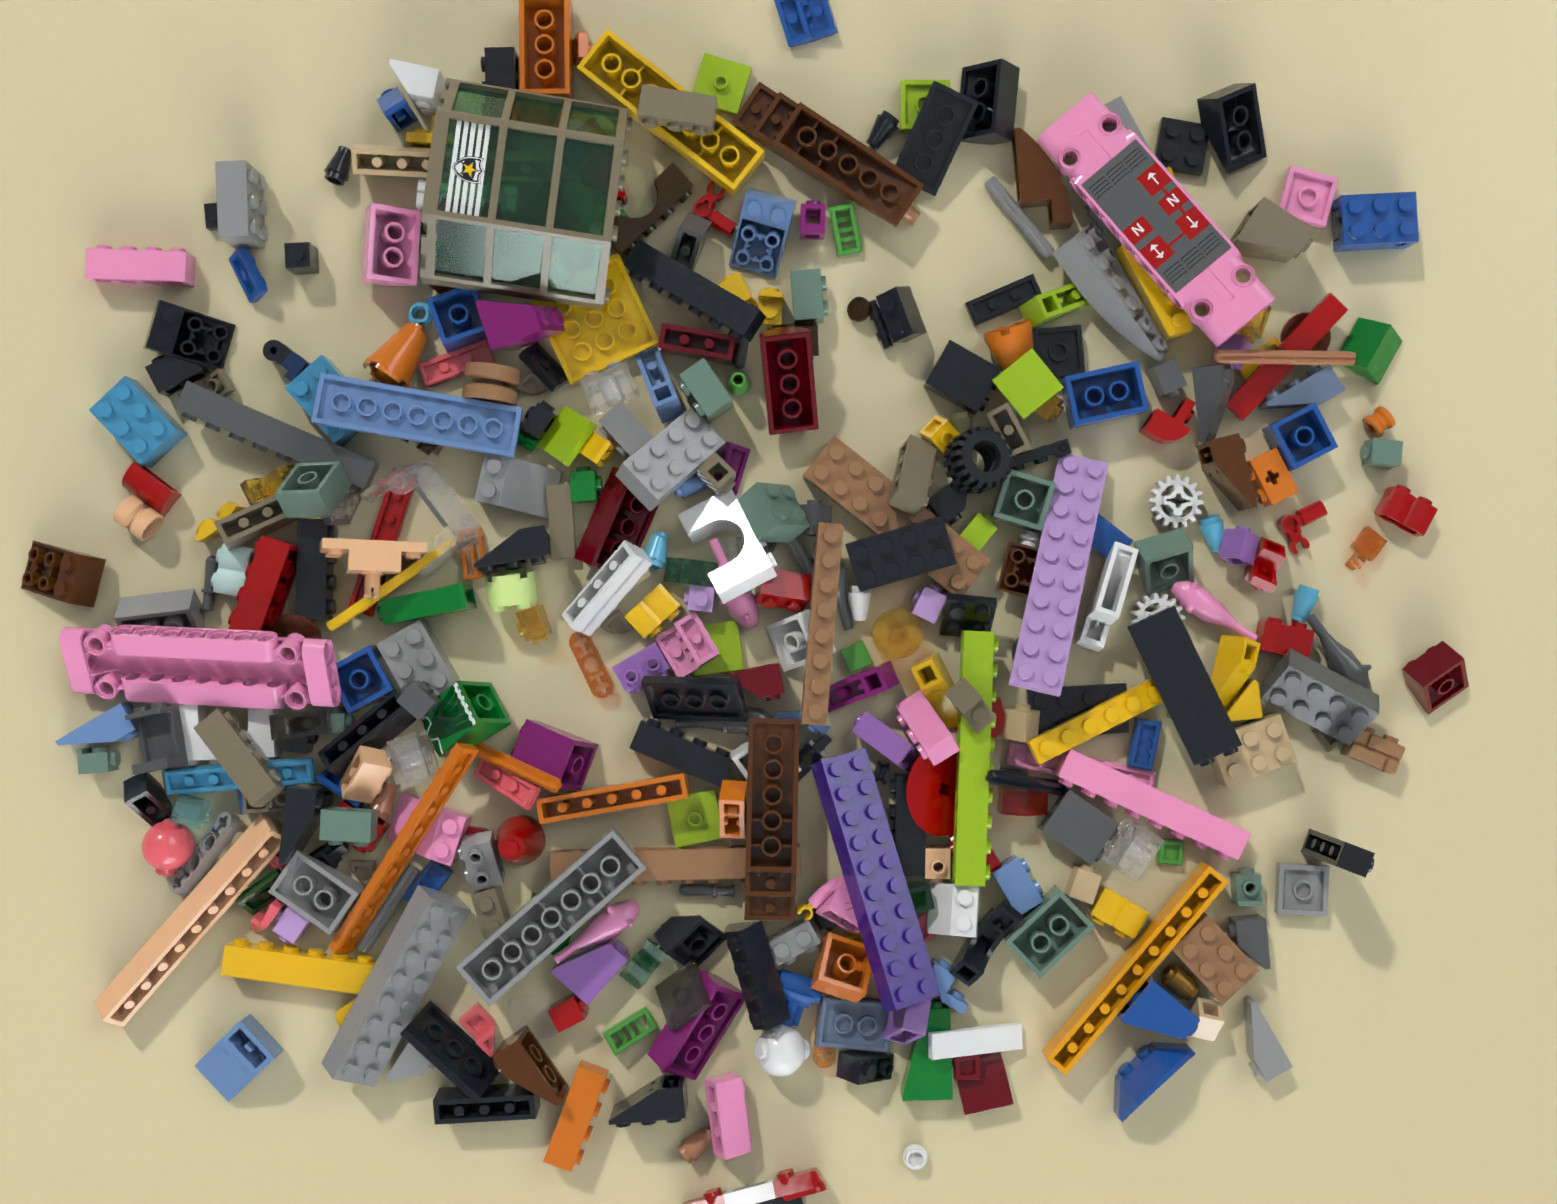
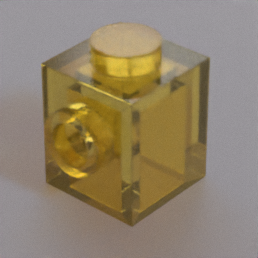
M537 605L516 613L519 621L516 624V628L520 638L524 637L525 641L532 640L533 644L548 640L547 635L553 633L543 605Z

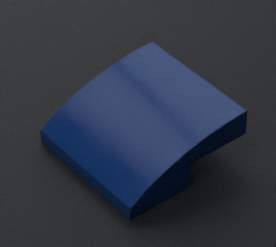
M774 0L789 47L804 45L839 33L829 0Z

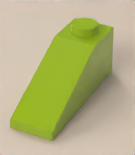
M1074 283L1039 294L1021 305L1019 309L1024 320L1030 319L1033 329L1087 306L1089 302L1082 296Z

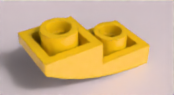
M228 501L220 507L217 513V520L245 509V507ZM207 517L201 521L196 529L197 534L194 539L199 542L208 543L220 536L214 524L217 520Z

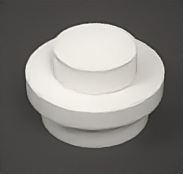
M1025 530V534L1019 533V544L1038 548L1040 534Z
M910 1144L904 1149L903 1161L908 1168L918 1170L926 1165L928 1155L923 1146Z

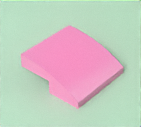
M696 611L675 622L674 626L654 637L678 677L689 676L720 655L719 650Z

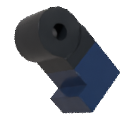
M270 340L263 347L265 358L287 369L288 372L285 374V377L290 381L294 380L310 365L308 361L277 340Z

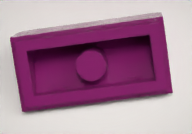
M726 442L718 455L736 472V479L734 480L736 484L732 491L737 495L750 449L732 442ZM717 475L714 479L719 482L722 477Z

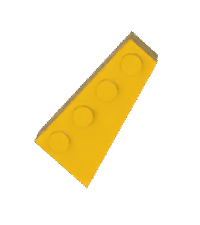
M1121 245L1116 250L1118 260H1120L1126 274L1165 341L1183 337L1192 332L1193 326L1187 312L1184 309H1179L1168 298L1126 248Z

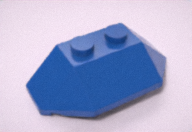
M1150 1042L1148 1045L1140 1047L1136 1052V1056L1130 1062H1125L1119 1067L1114 1083V1112L1121 1122L1126 1120L1149 1096L1196 1054L1186 1043Z

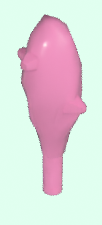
M718 538L708 541L718 562V568L728 564L729 560H727ZM751 590L725 603L739 625L748 630L758 626L759 609L758 604H754L755 596Z
M1174 582L1171 588L1173 597L1178 605L1182 606L1188 613L1200 618L1201 622L1205 621L1220 625L1234 631L1241 637H1247L1256 641L1258 635L1238 623L1223 603L1216 599L1211 592L1197 586V582Z
M635 900L617 902L612 906H606L607 910L596 918H592L590 924L572 943L553 955L555 962L559 964L578 950L602 944L612 938L616 939L628 926H632L633 922L637 919L640 910L638 903Z

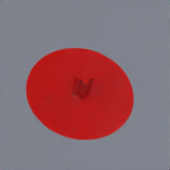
M957 752L933 766L929 758L924 760L920 755L911 768L907 780L906 799L909 812L915 823L922 830L935 836L954 834Z

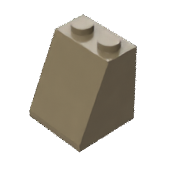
M1263 197L1248 211L1230 241L1244 257L1286 263L1292 257L1296 259L1301 252H1305L1313 242V239L1310 237L1315 229L1266 197Z

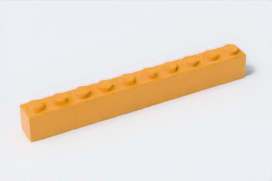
M1201 861L1042 1049L1046 1059L1067 1075L1229 882L1211 866Z

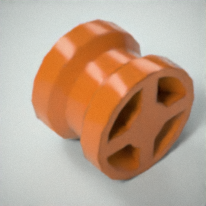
M1382 406L1377 407L1371 416L1368 415L1362 419L1366 430L1376 438L1381 437L1384 434V430L1390 429L1396 424L1392 414Z

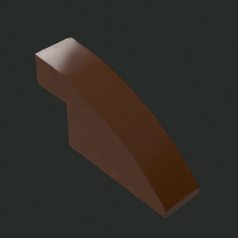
M1015 128L1012 151L1018 205L1021 208L1047 206L1049 229H1069L1074 222L1072 208L1066 187L1058 170L1049 156L1032 137L1021 128Z

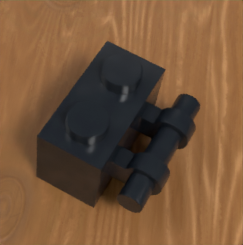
M896 286L876 296L877 301H869L871 304L869 318L871 321H874L878 332L876 333L877 339L881 341L884 349L891 348L893 346L892 342H908L927 333L910 286Z

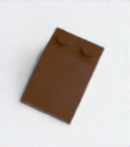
M528 1025L503 1040L492 1056L495 1068L500 1073L503 1072L507 1079L553 1105H559L569 1085Z

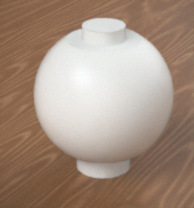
M779 1024L761 1033L755 1045L754 1053L759 1065L767 1073L774 1076H787L797 1071L803 1061L809 1057L810 1046L808 1041L803 1039L796 1029Z

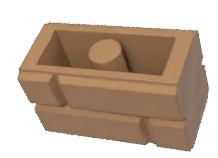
M1366 727L1350 746L1343 744L1340 751L1341 755L1392 775L1396 773L1400 764L1399 761L1402 759L1405 751L1404 746L1397 744L1399 739L1386 734L1383 735V738L1375 735L1376 730L1370 727Z

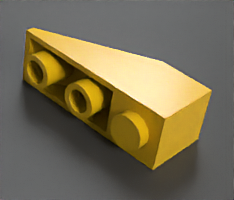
M1221 635L1211 681L1225 710L1256 667L1261 643L1247 637Z
M938 652L916 662L910 669L922 693L950 729L958 725V710L944 693L954 685V682Z

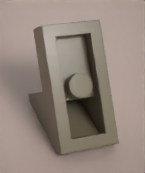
M964 677L944 693L976 733L980 732L997 718L984 702L983 697Z

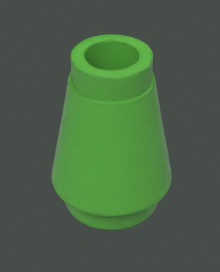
M735 372L729 376L727 388L731 394L743 396L751 388V379L744 372ZM737 378H742L743 382L741 384L734 383V380H737Z

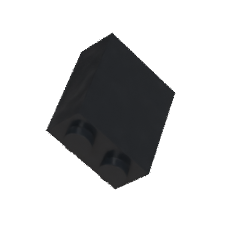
M949 340L923 387L963 410H969L970 414L975 415L978 410L983 412L990 400L986 397L990 389L995 391L997 388L992 380L999 375L1002 369Z

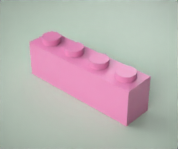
M107 245L86 248L85 278L94 283L194 287L195 257L187 253L186 249L171 248L170 251H162L158 247H146V250H137L136 247L121 246V249H113V247Z

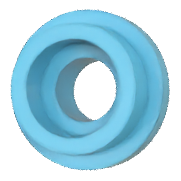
M424 302L413 304L408 311V318L412 324L415 322L422 327H426L433 320L430 308ZM424 311L425 317L418 319V313Z

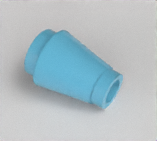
M1219 514L1199 519L1200 525L1198 527L1211 552L1220 551L1224 535L1223 519H1220Z
M654 531L645 550V553L653 562L649 568L661 570L663 564H666L668 534Z
M1300 584L1298 590L1295 589L1290 618L1305 623L1306 618L1310 615L1320 598L1318 597L1319 590Z

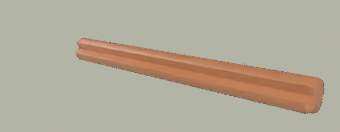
M1216 349L1213 353V361L1218 364L1354 365L1356 362V353L1351 351Z

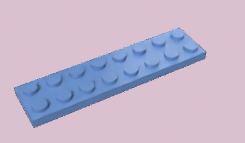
M320 372L311 422L317 425L515 458L523 408Z

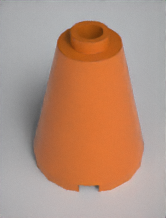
M1030 319L984 333V341L998 366L1002 369V372L1033 348V332Z
M415 322L413 324H405L364 361V369L369 366L371 369L369 374L380 383L409 388L428 338L425 334L426 330Z

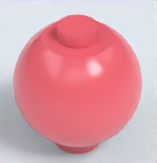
M173 818L165 819L153 825L146 832L142 840V853L145 860L155 868L156 874L161 876L174 875L178 868L184 866L190 860L195 849V839L191 830Z

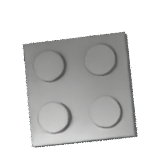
M1277 862L1274 912L1289 915L1327 916L1330 866Z

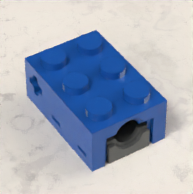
M1416 191L1341 195L1332 202L1331 212H1334L1331 214L1333 241H1335L1333 243V252L1405 249L1419 241Z

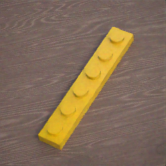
M1152 678L1026 742L1036 764L1040 765L1163 701Z

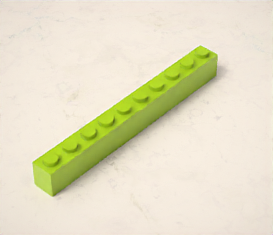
M961 631L959 680L964 677L983 697L984 702L992 710V702H996L997 697L996 687H993V677H997L998 666L997 662H993L994 652H998V637H994V632ZM959 711L957 745L960 751L957 752L952 882L958 886L985 887V881L990 879V864H986V854L991 853V839H987V829L992 827V814H988V804L993 802V789L989 788V782L985 780V777L987 776V771L994 770V764L990 763V753H994L995 739L991 738V728H995L996 718L980 732L976 733Z

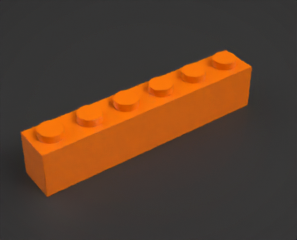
M681 772L536 799L539 824H546L688 799L691 797L688 774Z

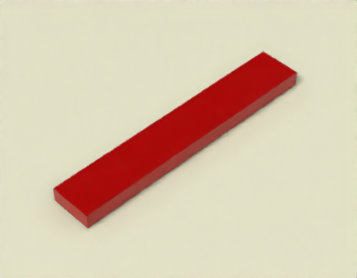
M1328 293L1275 350L1310 351L1348 309L1332 293ZM1260 364L1230 396L1226 407L1240 421H1243L1296 365Z
M393 468L370 540L398 541L419 476ZM358 575L348 608L364 597V575ZM386 575L380 576V586L384 584ZM377 603L361 614L373 617Z

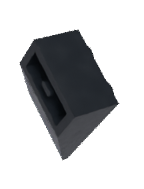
M158 300L143 349L212 370L223 369L236 325L163 300Z
M545 525L519 529L474 563L475 570L481 571L482 575L497 572L496 568L506 566L507 570L522 568L521 563L531 562L532 566L546 564V559L551 558Z
M669 1074L661 1075L614 1105L609 1125H616V1127L622 1128L630 1126L631 1123L641 1122L642 1125H652L656 1121L666 1120L667 1123L680 1122L681 1119L686 1117L688 1107L686 1077Z

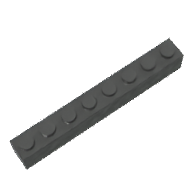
M186 381L175 406V409L182 411V417L196 422L197 418L206 421L205 427L220 432L221 428L230 432L228 437L240 442L248 439L254 442L252 447L267 452L268 448L276 451L275 457L290 462L291 459L301 463L340 461L352 485L350 489L360 492L361 489L369 491L380 465L376 461L189 381Z

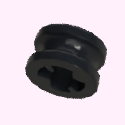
M877 761L874 772L876 783L881 781L883 785H886L890 763L883 765L881 761Z

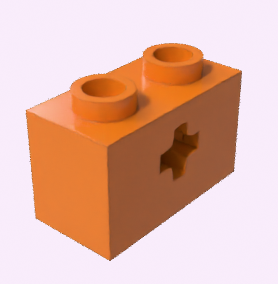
M1277 447L1246 461L1252 468V477L1250 478L1258 492V502L1263 504L1264 507L1272 506L1299 492ZM1270 475L1272 479L1266 482L1265 478Z
M722 780L719 796L720 838L745 839L747 781Z

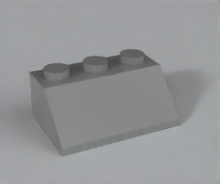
M195 589L121 597L114 615L117 626L148 625L205 628L204 612L200 610L202 604Z

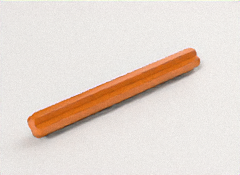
M479 743L475 746L479 750L476 757L553 793H557L562 787L561 780L549 773L486 744Z

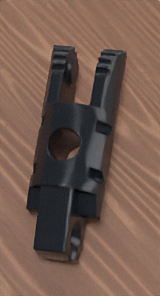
M827 734L822 735L817 741L811 738L799 751L801 771L798 773V783L811 770L810 765L820 761L827 754L824 748L832 741ZM805 754L811 756V760L808 763H804L802 760Z

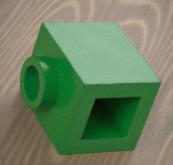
M589 466L576 467L575 472H569L571 502L574 504L598 502L599 491L603 489L602 477L597 476V472L591 470Z

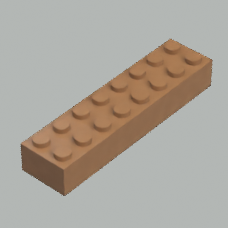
M835 435L803 474L805 480L874 535L936 517L926 508H920L914 516L887 504L892 481ZM946 525L957 564L925 573V575L947 593L965 594L991 560Z

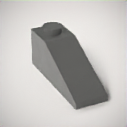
M1212 364L1192 368L1200 443L1215 439L1235 379L1231 364Z

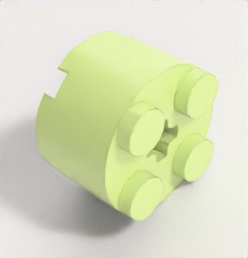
M527 570L500 573V576L494 577L493 574L484 576L488 606L491 607L492 612L505 611L507 608L512 607V605H516V609L531 608V605H536L538 593L535 570L529 572Z

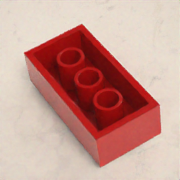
M262 535L261 539H258L255 543L253 550L255 556L252 563H249L246 568L245 577L247 578L244 586L237 593L236 599L238 603L236 609L231 612L228 618V629L271 631L274 620L283 614L296 577L297 544L280 538Z

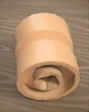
M131 495L123 500L113 514V520L122 527L130 528V533L140 541L149 540L160 529L164 520L161 514L153 508H147V505L135 495Z

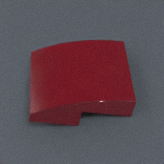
M1001 1052L980 1054V1080L956 1081L965 1115L1014 1104Z

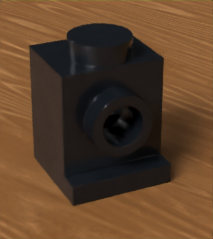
M544 400L541 403H537L536 406H531L525 414V422L521 421L520 427L538 440H541L557 417L553 413L555 408Z

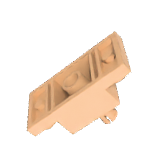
M322 538L320 553H325L327 558H341L343 554H346L345 574L364 575L363 598H371V588H373V599H379L380 576L398 575L401 572V556H403L404 561H418V559H421V557L428 553V542Z

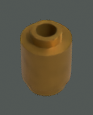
M1178 964L1166 966L1161 973V983L1180 999L1189 1001L1198 993L1200 986L1197 984L1196 979Z

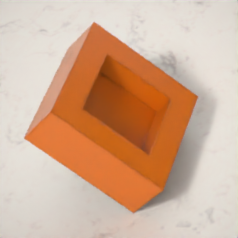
M578 32L573 40V65L575 66L579 65L592 48V44L588 42V33Z

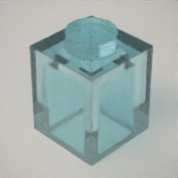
M178 794L170 815V821L200 829L202 823H208L212 809L208 808L209 800L188 794Z

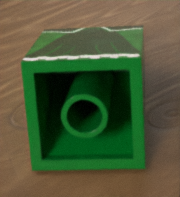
M456 681L439 697L441 702L426 719L422 720L424 729L428 733L434 750L439 757H448L450 750L456 743L476 746L511 724L492 683Z

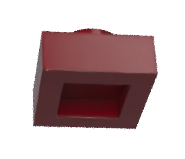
M980 1054L953 1058L954 1079L956 1081L980 1080Z

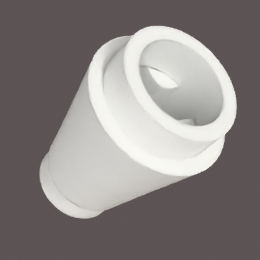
M851 584L850 590L847 593L852 620H867L872 591L860 592L857 584Z

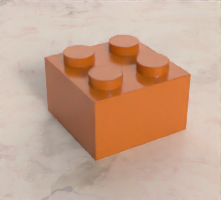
M828 932L820 943L810 988L858 1003L867 993L871 973L864 944Z

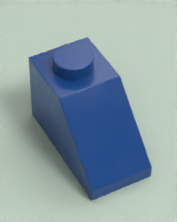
M398 87L384 91L381 97L376 99L385 117L397 132L418 121L417 116Z

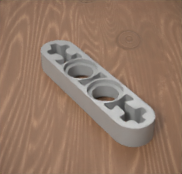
M223 812L217 817L195 846L190 860L180 867L172 877L170 891L173 894L188 896L238 831L240 818L237 815ZM215 839L214 845H213L212 848L210 849L211 843H212L213 840ZM200 859L199 865H198L197 868L195 869L196 863H197L198 860Z

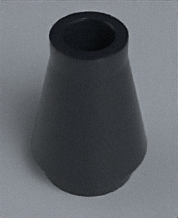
M883 110L881 115H877L866 143L878 150L898 129L899 120Z
M339 146L337 152L324 169L326 173L325 179L330 183L343 186L348 181L351 163V150L349 148Z

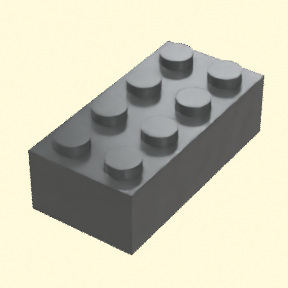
M1291 648L1262 681L1261 699L1348 746L1353 743L1379 714L1378 694Z

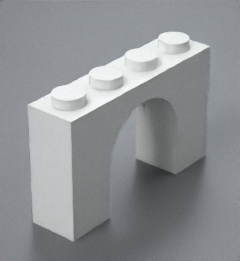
M732 489L728 493L722 491L719 495L716 494L678 514L693 545L723 530H733L744 536V546L738 557L708 573L723 604L777 576L773 568L777 566V563L772 553H765L763 547L767 546L766 542L757 541L738 502L741 495H735Z
M172 704V706H179L188 765L200 764L199 760H208L209 764H220L194 730V727L207 717V706ZM248 708L247 732L253 738V742H251L256 750L260 749L267 756L268 760H274V757L281 756V708Z

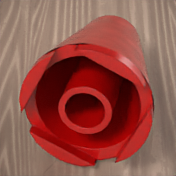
M518 815L502 823L496 835V844L500 855L506 861L516 865H526L535 861L542 854L546 845V837L541 824L536 819L527 815Z

